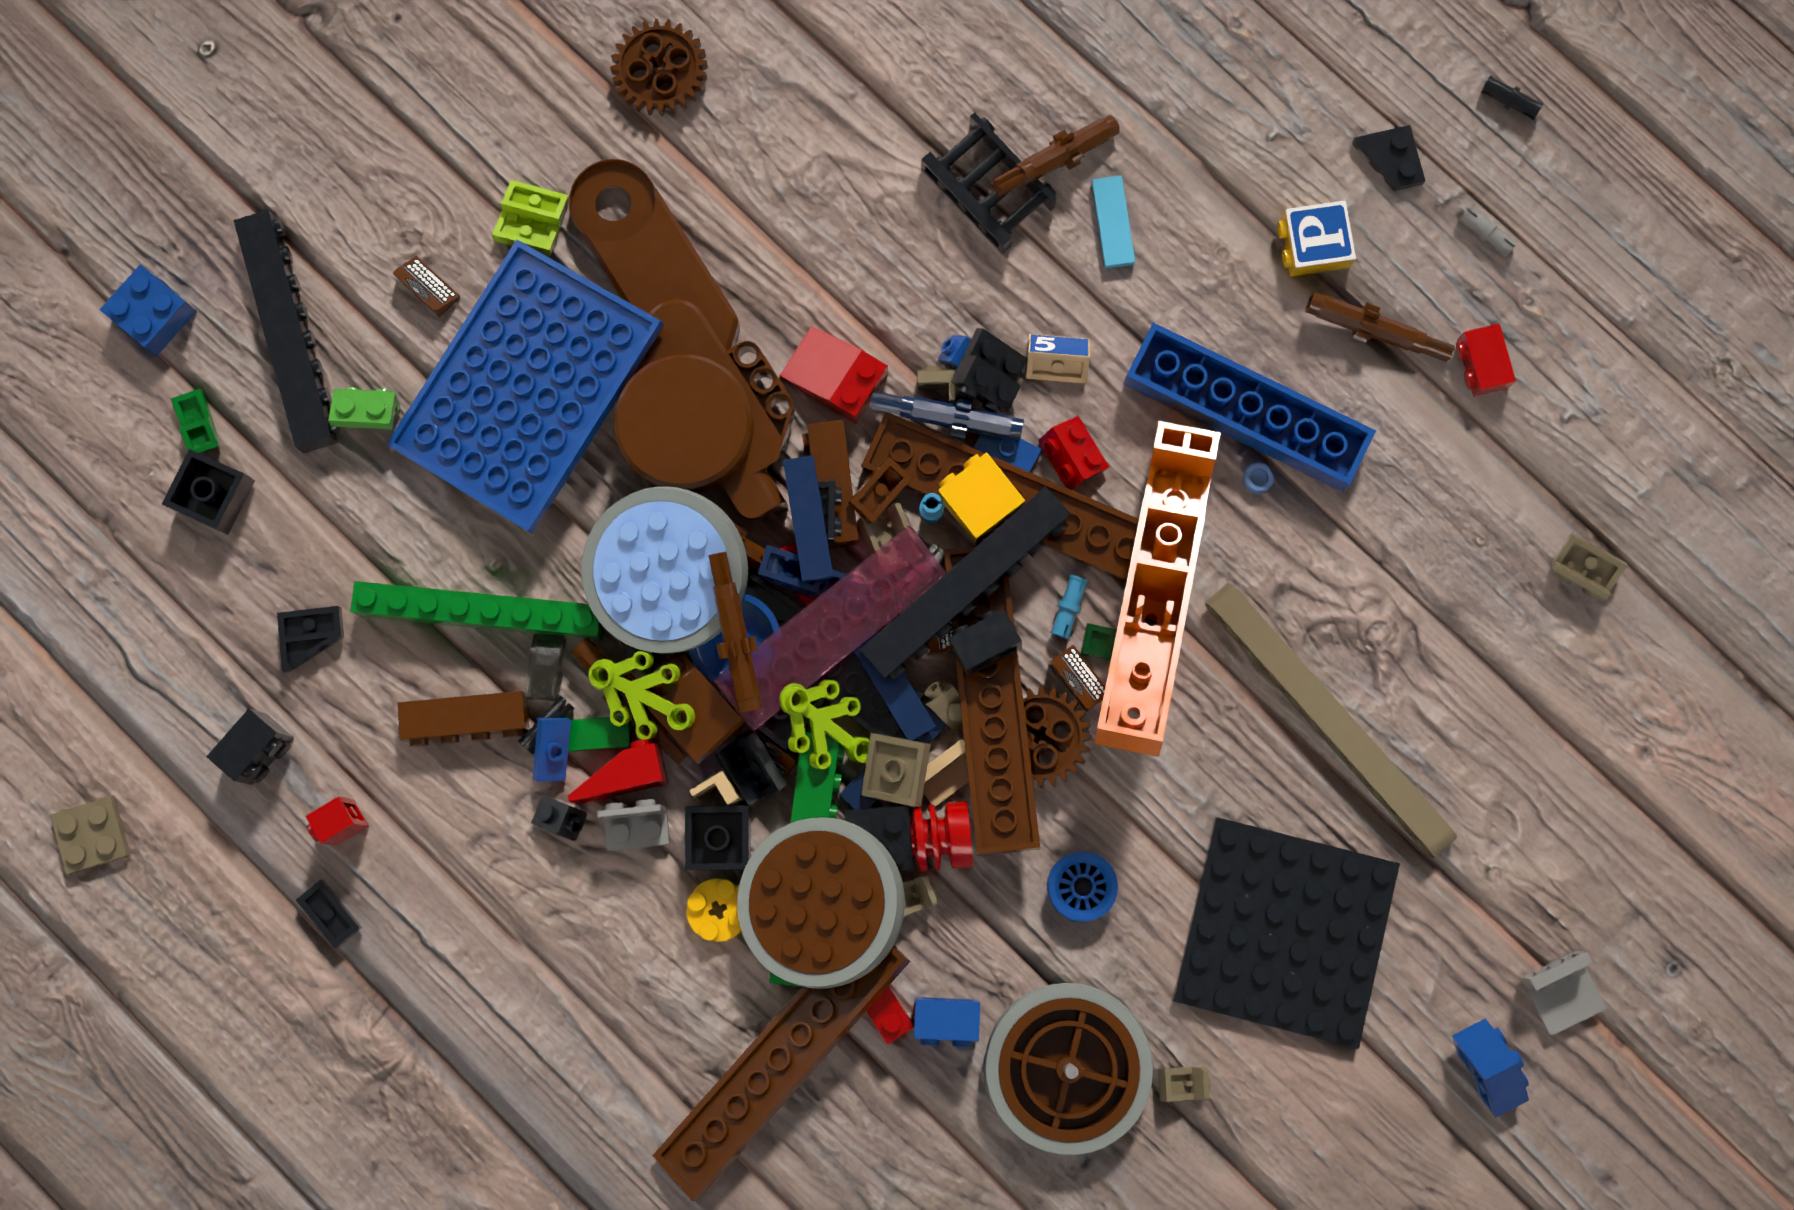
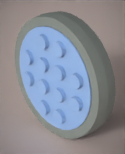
M653 487L634 492L609 507L597 520L587 538L581 565L582 583L586 599L602 626L618 640L631 647L654 653H678L694 649L710 641L721 632L713 591L715 585L708 555L727 552L732 581L736 583L741 604L748 580V560L743 540L727 514L712 501L697 493L676 487Z

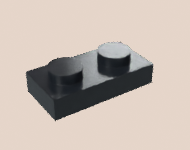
M320 879L296 899L297 903L334 948H339L362 928L324 880Z

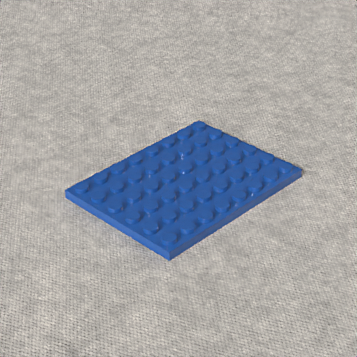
M516 240L386 445L533 534L618 400L626 384L664 327V324L652 315L521 241Z

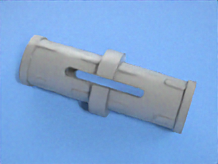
M1472 205L1458 219V221L1462 222L1479 236V241L1487 242L1502 254L1504 258L1518 243L1498 228V223L1495 220L1491 222Z

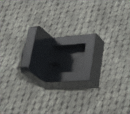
M542 795L531 824L576 841L584 826L587 812Z

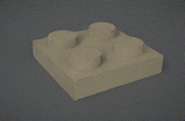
M871 733L861 795L913 807H921L931 744Z
M115 796L101 798L50 815L66 875H72L131 856Z

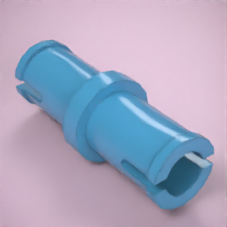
M935 493L925 495L919 507L923 520L929 524L938 522L944 511L943 502L940 496Z
M1075 575L1069 576L1063 599L1059 600L1057 604L1059 610L1053 628L1050 631L1051 634L1069 639L1077 614H1080L1082 609L1080 603L1086 585L1089 582L1088 580Z

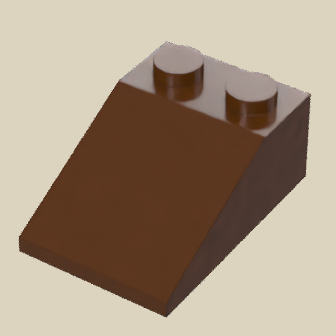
M678 652L670 656L654 672L659 671L663 665L674 664L680 670L679 679L674 683H661L646 690L675 705H690L695 712L693 725L687 729L675 730L668 724L667 715L648 705L646 707L695 762L700 764L745 721L714 682L706 678L694 665L691 657L685 652ZM667 669L666 676L669 679L672 678V671ZM685 711L681 712V718L683 721L687 720V715Z

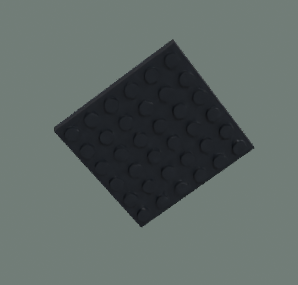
M1215 817L1172 1001L1359 1049L1400 863Z

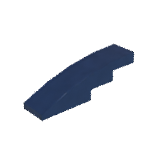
M769 545L765 547L757 574L803 596L869 620L873 617L880 592L878 587L853 580V576L833 569L834 578L803 583L798 555Z

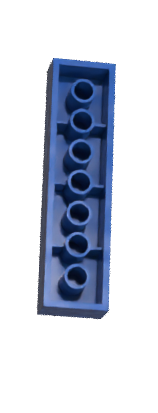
M1154 322L1123 382V385L1342 492L1351 484L1376 430Z

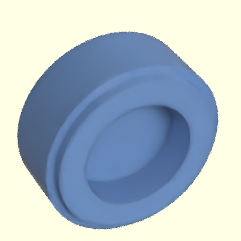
M1253 463L1244 471L1242 482L1248 492L1257 495L1263 494L1272 487L1274 473L1264 463Z

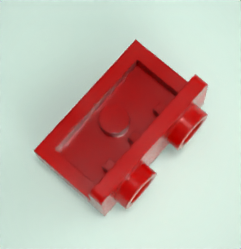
M1079 416L1053 426L1038 440L1043 452L1047 455L1058 473L1060 480L1070 490L1075 489L1082 482L1103 473L1109 468L1108 463Z

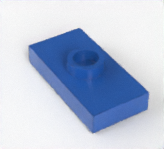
M980 434L973 447L1028 472L1031 471L1041 452V448L1021 438L1018 441Z
M538 718L532 779L536 782L566 780L571 729L570 719Z

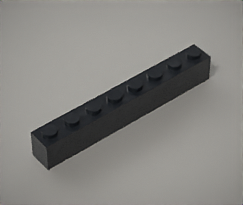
M269 210L233 220L295 448L304 454L337 444L336 434L340 433L339 427H331L328 421L330 413L328 405L332 403L328 388L323 387L320 378L324 376V370L319 358L315 359L313 348H316L314 335L311 330L307 331L305 320H308L309 316L305 304L300 302L297 292L301 291V287L296 274H292L289 264L293 263V258L289 247L284 246L282 236L286 235L283 223L280 218L276 219Z
M1045 486L860 649L859 655L883 682L887 681L890 677L893 681L896 680L907 670L905 664L911 658L920 659L930 650L931 647L928 643L936 636L941 640L954 628L951 623L959 616L965 619L977 608L975 602L984 595L986 599L990 597L1000 587L997 583L1005 575L1009 578L1014 576L1023 567L1020 562L1028 555L1033 558L1040 553L1046 546L1044 541L1051 534L1055 538L1059 536L1069 526L1066 521L1071 513Z

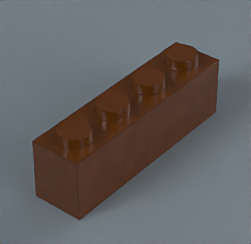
M844 420L807 424L808 433L802 434L804 452L810 451V454L814 455L818 482H829V479H835L836 487H842V506H836V518L842 519L841 537H835V545H828L830 549L859 545L855 510L848 504V501L853 497Z
M523 691L397 702L400 740L409 742L410 747L429 745L428 740L440 739L441 744L459 743V737L471 736L472 741H484L491 739L490 734L499 733L503 734V738H516L522 736L521 731H528L530 729L527 693Z

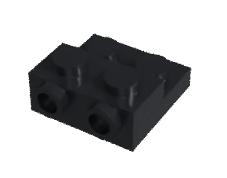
M976 328L950 382L960 388L959 393L961 395L982 402L981 407L984 410L995 413L1009 412L1021 387L1016 381L1028 358L985 329Z

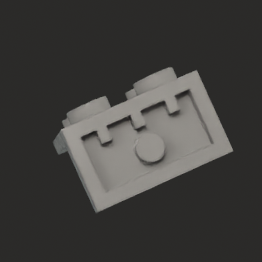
M655 799L636 801V807L629 808L624 803L605 804V810L597 811V818L604 819L607 851L670 845L667 807L659 804V801H655Z
M1575 951L1520 978L1549 1035H1555L1606 1009L1586 966L1593 964L1587 951Z

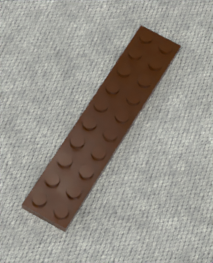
M885 412L861 468L872 473L887 458L891 457L912 477L906 484V488L922 495L929 493L938 494V489L941 488L939 483L951 473H954L955 476L965 469L963 465L966 461L976 454L981 457L985 453L892 413ZM990 456L1025 499V504L1046 486L1071 513L1066 521L1069 526L1056 538L1051 534L1044 541L1046 548L1127 582L1139 523L1138 518Z
M977 546L945 549L946 573ZM1005 575L997 582L1000 587L990 597L986 599L984 595L975 602L977 608L965 619L961 616L952 622L954 626L952 631L965 624H968L970 627L980 622L979 618L983 614L991 610L998 612L1002 609L1005 610L1015 627L1009 577ZM1018 651L968 678L956 659L977 856L1040 850Z
M895 945L876 968L853 982L838 987L822 989L802 986L652 1155L692 1201H699L911 962Z

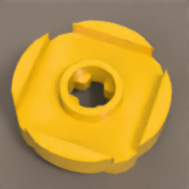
M717 878L707 880L694 889L687 901L686 914L688 922L696 934L705 940L722 942L736 937L741 932L737 908L739 886L729 880ZM715 901L719 905L725 904L727 910L723 911L724 917L722 919H718L716 915H710L709 911L713 909L712 903Z

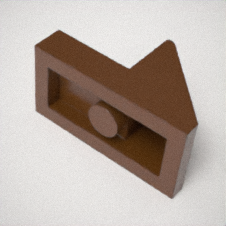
M889 457L861 483L862 487L848 501V504L871 524L912 477Z

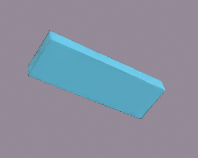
M1122 175L1092 179L1091 183L1104 269L1134 265L1135 256Z

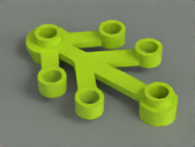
M638 651L633 657L616 664L608 659L596 661L589 670V681L595 688L604 692L611 712L610 720L615 726L628 724L633 715L638 738L641 740L654 738L658 732L657 725L653 721L648 720L643 703L667 715L668 724L675 730L687 729L693 725L695 712L690 705H675L646 690L661 683L670 684L676 682L680 677V670L676 665H663L657 672L634 681H629L620 675L634 669L644 670L652 667L654 657L651 652ZM641 655L646 658L645 665H642L640 662ZM605 669L608 673V680H606L603 676V671ZM667 669L672 671L671 679L666 676ZM617 689L625 693L631 711L627 707L621 706ZM619 711L623 713V721L618 719ZM682 711H685L687 715L686 721H683L681 718ZM645 725H647L650 729L649 735H646L644 733L643 729Z
M823 680L819 686L805 689L800 684L791 683L786 685L780 694V706L785 713L790 715L793 734L788 740V746L791 751L804 753L809 749L810 740L805 735L803 715L810 720L814 751L810 755V764L816 769H827L831 764V755L827 751L825 733L845 748L846 754L851 761L867 762L870 740L862 737L853 738L831 720L844 715H857L861 708L859 700L855 697H844L838 704L819 709L810 704L811 701L820 698L835 699L838 696L840 688L838 683L833 680ZM828 685H830L831 691L829 694L827 693ZM849 702H851L852 708L850 711L848 710ZM800 738V739H801V745H800V747L798 748V747H797V741H798V739ZM820 755H822V763H821V764H819V762H818V759H819V756H820Z

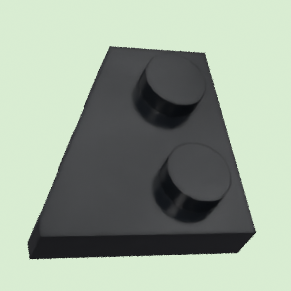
M340 606L277 613L281 669L284 673L293 671L344 638L342 607Z

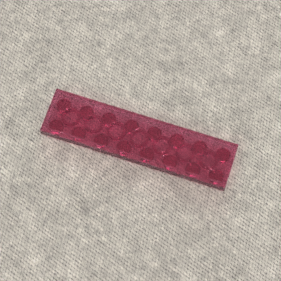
M908 525L758 644V651L751 652L762 708L739 713L729 668L713 680V682L750 729L755 731L782 709L780 706V694L786 685L797 683L805 689L808 688L941 579L946 572L913 528Z

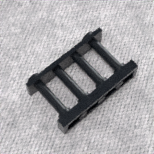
M974 112L970 116L969 125L972 131L943 157L938 156L936 158L931 152L926 154L921 159V170L995 248L1003 254L1011 247V230L1043 203L1050 211L1055 208L1056 192L1048 182L1044 181L1042 183L1039 179L1026 184L1034 195L1006 220L997 222L990 215V209L1011 191L1002 196H997L996 190H994L985 199L977 201L970 194V188L1001 160L1010 170L1022 161L994 133L995 129L989 120L985 117L980 118ZM982 139L993 152L963 179L960 177L956 179L949 172L951 170L950 166Z

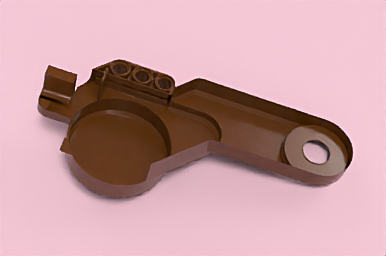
M606 159L593 163L577 176L569 194L571 217L620 298L659 319L664 324L649 351L623 389L616 406L615 434L624 458L633 471L653 487H676L699 494L722 485L739 513L745 519L756 521L771 512H774L777 516L788 509L789 506L767 469L779 459L782 447H786L795 417L792 397L756 343L743 341L736 345L740 333V323L737 314L648 175L635 164L625 160ZM609 187L622 188L631 198L632 204L629 213L618 221L606 220L596 210L598 195ZM752 352L757 357L752 363L745 364L741 361L744 353ZM768 377L772 379L773 383L767 389H760L756 386L759 379ZM780 402L786 403L789 406L788 411L782 415L773 412V407Z

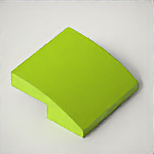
M511 180L501 202L502 212L492 233L493 241L513 246L515 241L519 240L545 256L550 257L564 219L569 200L568 195Z

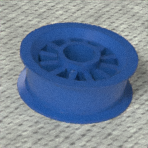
M1075 852L1064 856L1053 866L1047 881V892L1053 907L1064 917L1074 921H1092L1106 914L1113 906L1118 893V881L1112 866L1104 858L1091 852ZM1079 863H1086L1083 874L1081 873ZM1072 865L1075 867L1076 876L1068 869ZM1091 865L1094 866L1096 870L1091 875H1088ZM1065 872L1071 880L1061 878L1062 874ZM1101 873L1104 879L1094 881V878ZM1080 877L1086 878L1091 885L1090 892L1085 896L1078 895L1074 890V883ZM1059 883L1067 884L1069 888L1060 890ZM1105 883V891L1096 888V885ZM1070 892L1071 895L1064 901L1061 894ZM1094 893L1104 895L1102 900L1099 901L1094 896ZM1076 898L1074 908L1070 907L1068 904ZM1088 898L1096 904L1095 907L1090 908ZM1081 899H1083L1085 910H1079Z

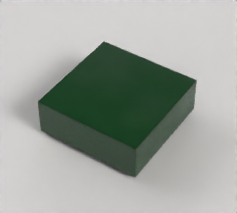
M1087 623L1080 654L1111 661L1117 629Z

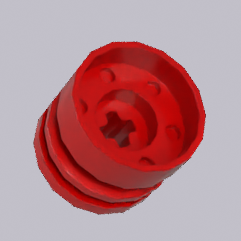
M967 801L946 803L943 818H938L934 804L929 805L930 819H922L921 807H913V816L910 824L913 855L919 866V872L927 871L926 857L931 856L934 857L935 870H940L942 855H948L952 869L973 867Z

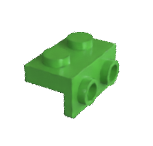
M354 387L334 389L328 421L331 427L392 430L395 412L400 411V403L396 393L386 389H377L375 391L360 390Z

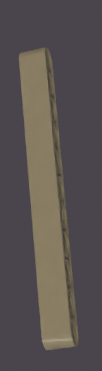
M1225 584L1205 602V606L1212 616L1429 857L1434 859L1457 838L1456 833L1232 584Z

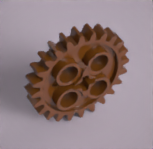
M655 19L653 27H649L648 23L643 21V30L641 31L632 26L634 35L630 37L627 34H623L625 45L615 44L620 54L611 55L612 61L616 65L610 66V70L613 75H616L612 80L614 86H619L617 89L619 96L626 95L627 105H631L636 101L635 107L638 112L646 106L650 116L655 108L659 109L661 116H664L665 108H670L671 112L676 114L675 105L678 104L686 109L685 100L689 98L692 101H696L694 90L702 92L703 86L699 81L707 80V74L702 70L708 69V63L706 60H702L706 57L705 49H699L701 47L700 39L692 40V30H688L683 34L681 23L673 29L669 19L664 26H660L658 19ZM656 44L660 46L655 52L646 51L650 45ZM672 45L673 47H671L666 54L668 46ZM678 57H684L687 59L685 63L681 65H675L672 63ZM637 70L646 71V74L641 78L632 76ZM653 81L651 89L647 90L646 88L649 87V85ZM663 83L673 84L671 89L667 91L659 89Z
M1040 686L1038 695H1034L1031 689L1027 688V697L1023 698L1026 726L1038 734H1043L1046 731L1045 734L1050 741L1065 747L1066 750L1065 752H1060L1043 740L1037 744L1035 736L1027 732L1032 780H1037L1040 789H1043L1045 780H1049L1051 785L1056 787V777L1059 776L1064 782H1067V771L1077 775L1078 772L1074 765L1076 762L1085 765L1086 761L1081 756V753H1090L1091 749L1084 745V742L1092 740V735L1083 732L1091 727L1090 722H1080L1086 716L1085 711L1075 712L1079 705L1078 702L1074 700L1067 704L1069 696L1066 692L1060 698H1057L1056 688H1052L1049 695H1046L1043 686ZM1036 709L1042 710L1044 717L1040 722L1031 723L1028 721L1031 711ZM1060 725H1068L1071 728L1069 736L1064 739L1055 737L1054 732ZM1045 751L1055 754L1053 763L1048 766H1043L1039 763V757Z

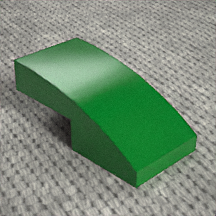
M202 388L170 398L181 425L178 428L187 451L191 449L201 453L220 446L214 421Z
M618 716V719L623 721L624 716ZM610 717L571 720L568 752L628 748L630 743H632L631 721L623 726H615L612 724Z

